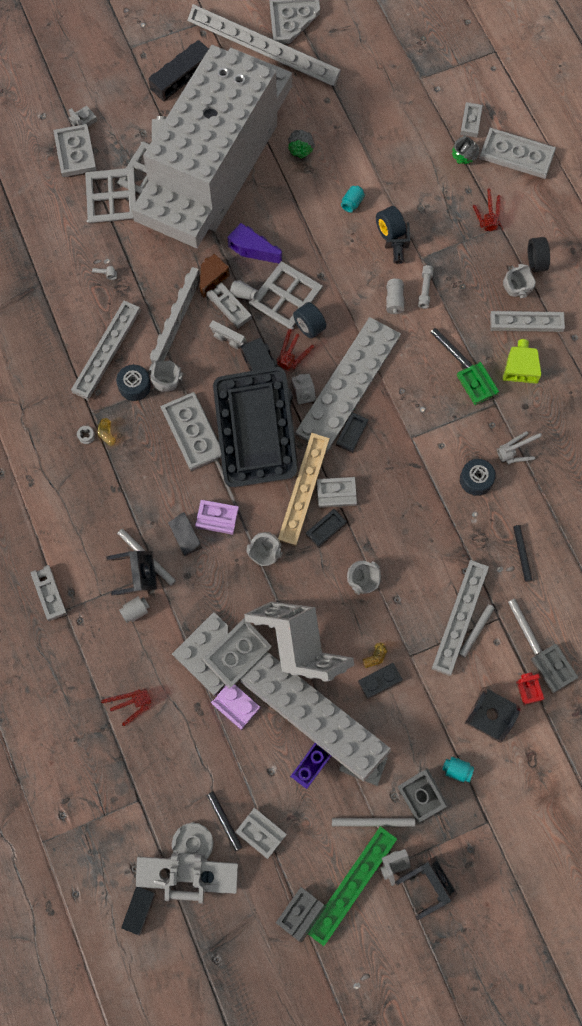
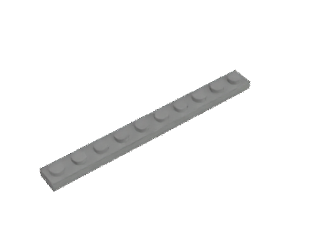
M192 5L187 21L327 84L336 86L341 69L204 8Z

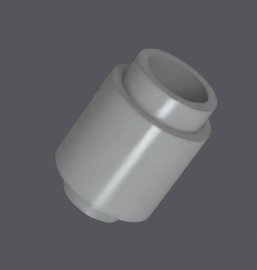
M137 596L122 605L123 608L119 611L126 623H129L147 614L149 605L144 597L140 599Z

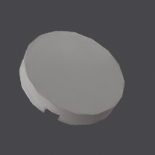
M191 822L177 829L173 836L172 849L175 853L203 854V859L207 860L213 851L214 842L212 834L199 823Z

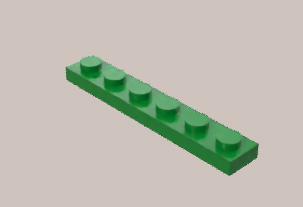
M380 826L327 902L325 910L308 933L322 946H325L381 864L382 858L388 854L397 840L396 837Z

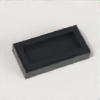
M352 412L336 442V446L353 453L369 419Z
M333 509L306 532V536L320 548L344 527L347 521Z

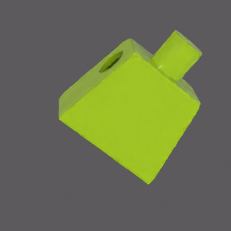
M520 339L518 340V347H511L503 381L538 384L541 377L538 350L529 348L528 340Z

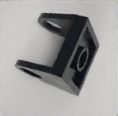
M130 551L106 556L107 561L130 558L133 588L111 591V596L157 590L153 551Z
M483 687L465 724L501 743L514 726L521 711L520 706ZM489 709L497 712L496 720H490L487 717Z
M435 856L395 881V884L399 885L421 872L426 874L438 894V901L415 916L416 920L448 904L457 895L456 890Z

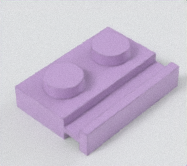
M201 500L195 527L233 535L239 507Z
M235 684L231 688L225 686L211 702L214 707L240 730L260 709V706Z

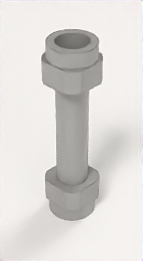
M429 265L423 266L422 294L419 296L418 306L422 309L429 308L430 303L429 287L430 279L433 277V267Z

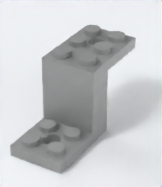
M269 602L244 614L246 622L254 623V625H269L271 628L275 627L282 672L291 673L293 676L302 675L306 676V678H319L322 681H331L335 676L345 673L347 669L354 666L352 657L322 653L315 607Z

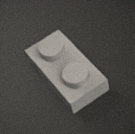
M466 102L460 135L477 138L483 105Z

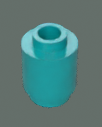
M351 186L342 198L341 207L349 213L356 210L365 197L364 190L360 186Z
M451 756L450 760H445L442 770L445 771V776L464 783V781L470 782L474 766H471L469 762Z

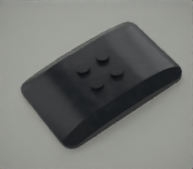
M271 367L216 378L213 383L223 478L226 485L229 487H241L294 478L298 472V463L286 372L280 367Z

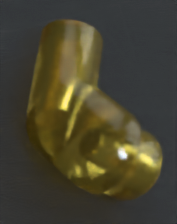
M103 418L98 425V436L109 446H112L116 439L110 434L111 422L108 418Z
M383 643L375 644L373 656L362 659L365 669L383 662L387 654V648Z

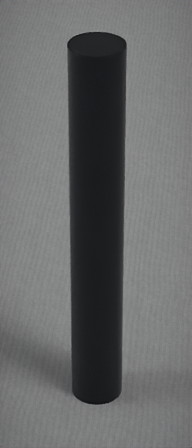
M437 328L431 331V334L465 368L472 366L468 359Z
M515 525L513 529L525 582H531L533 580L521 525Z
M214 791L206 796L236 852L243 847Z

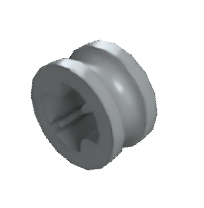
M82 426L77 431V437L81 443L90 444L95 439V433L91 427ZM90 432V437H84L82 434Z

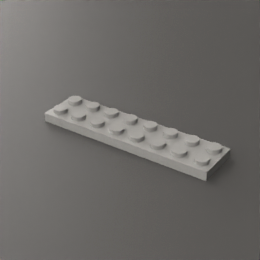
M369 317L296 430L295 435L309 442L311 433L330 438L326 453H328L347 423L351 413L354 412L400 339L401 333Z
M268 652L240 678V682L363 782L391 752L390 747L298 675L293 676L291 673L282 672L281 662Z

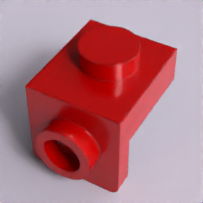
M532 672L523 674L521 679L516 682L523 705L544 700L538 681L540 679L539 674L533 675Z

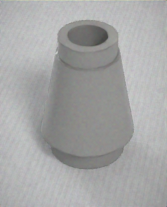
M235 280L232 283L230 292L235 298L254 301L257 299L258 290L241 280Z

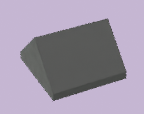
M428 768L397 786L418 823L449 806Z

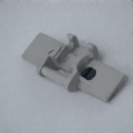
M173 852L169 858L138 856L136 887L165 889V901H170V899L199 901V903L203 904L205 892L237 893L238 863L207 861L203 859V854ZM168 868L170 870V878L162 877L161 869ZM177 882H192L194 887L199 888V892L171 890V888Z

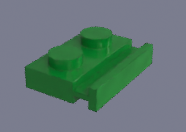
M481 362L457 373L459 381L474 405H478L492 396L498 395L499 390Z

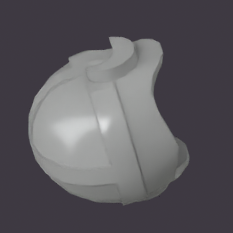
M519 264V267L509 270L503 280L506 292L510 296L520 298L527 297L534 289L536 283L530 267L524 264Z
M155 360L149 369L151 370L152 384L161 392L173 391L178 386L179 380L182 381L184 373L181 372V368L172 361L158 362Z
M271 532L258 533L252 539L251 544L247 545L248 556L261 566L275 563L283 554L279 539Z
M360 560L348 568L347 581L356 594H367L378 588L381 571L379 565L375 562L369 563Z

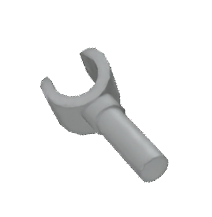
M108 266L106 269H92L94 273L106 274V278L109 280L117 279V272L112 266Z

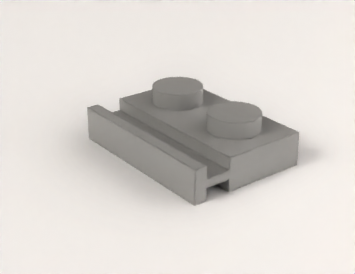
M212 320L209 327L216 339L230 342L229 345L237 350L241 348V345L247 343L245 337Z
M355 477L317 479L319 508L357 506Z
M255 808L235 832L267 859H269L287 835Z

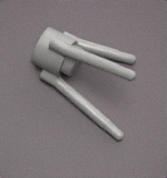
M526 431L508 443L501 445L500 448H497L499 459L502 463L506 461L507 464L535 460L534 456L514 458L516 456L515 449L536 440L542 434L539 433L512 445L528 435Z

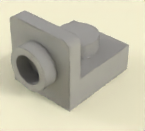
M88 106L83 107L77 112H74L72 108L68 110L70 114L69 121L72 126L87 124L89 127L97 122V117Z

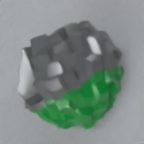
M294 130L288 138V149L293 156L305 158L313 152L315 144L311 133L304 130Z
M464 135L455 141L452 155L458 164H469L478 158L480 148L471 138Z

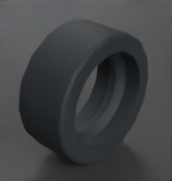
M546 237L529 239L527 253L531 271L534 273L548 271L550 267V248Z

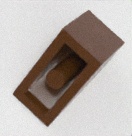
M215 254L204 259L201 264L200 292L203 298L207 296L206 293L209 290H214L216 285L230 277L229 267Z

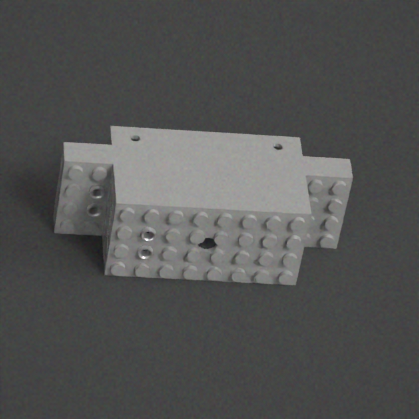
M211 45L143 155L148 183L131 209L134 221L195 248L199 247L209 229L215 232L277 127V112L292 88V72L231 47L226 51Z

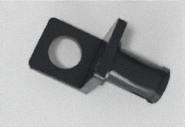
M406 222L405 239L386 240L385 248L393 249L394 264H398V260L399 264L405 262L403 248H409L410 245L409 222Z

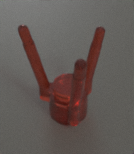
M488 188L489 213L485 214L482 219L475 204L473 209L480 222V228L484 227L485 231H494L500 226L501 196H497L496 214H494L491 189Z
M291 329L287 331L281 353L277 359L278 366L287 371L291 368L295 369L297 364L314 348V345H311L295 360V355L291 352L300 336L296 334L288 351L285 352Z
M146 688L102 699L101 703L132 697V699L110 708L112 712L133 703L136 708L141 707L122 723V726H125L143 711L149 709L148 705L152 701Z

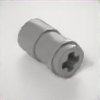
M391 279L386 285V311L390 314H400L404 311V284L401 279Z

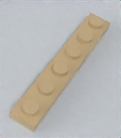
M311 433L278 537L280 542L293 546L297 545L330 438Z

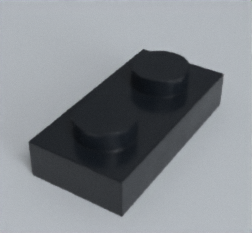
M391 663L358 680V683L366 698L369 699L402 682L403 679L394 663Z

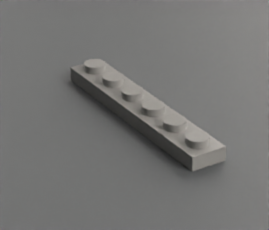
M192 267L190 273L186 274L185 284L183 288H180L178 299L172 305L171 315L164 323L162 334L158 336L157 346L150 354L152 364H154L155 360L158 362L164 361L199 285L200 272L197 268Z
M127 301L122 302L72 387V393L89 400L140 313V307Z
M470 560L431 668L432 670L451 676L486 577L488 566Z

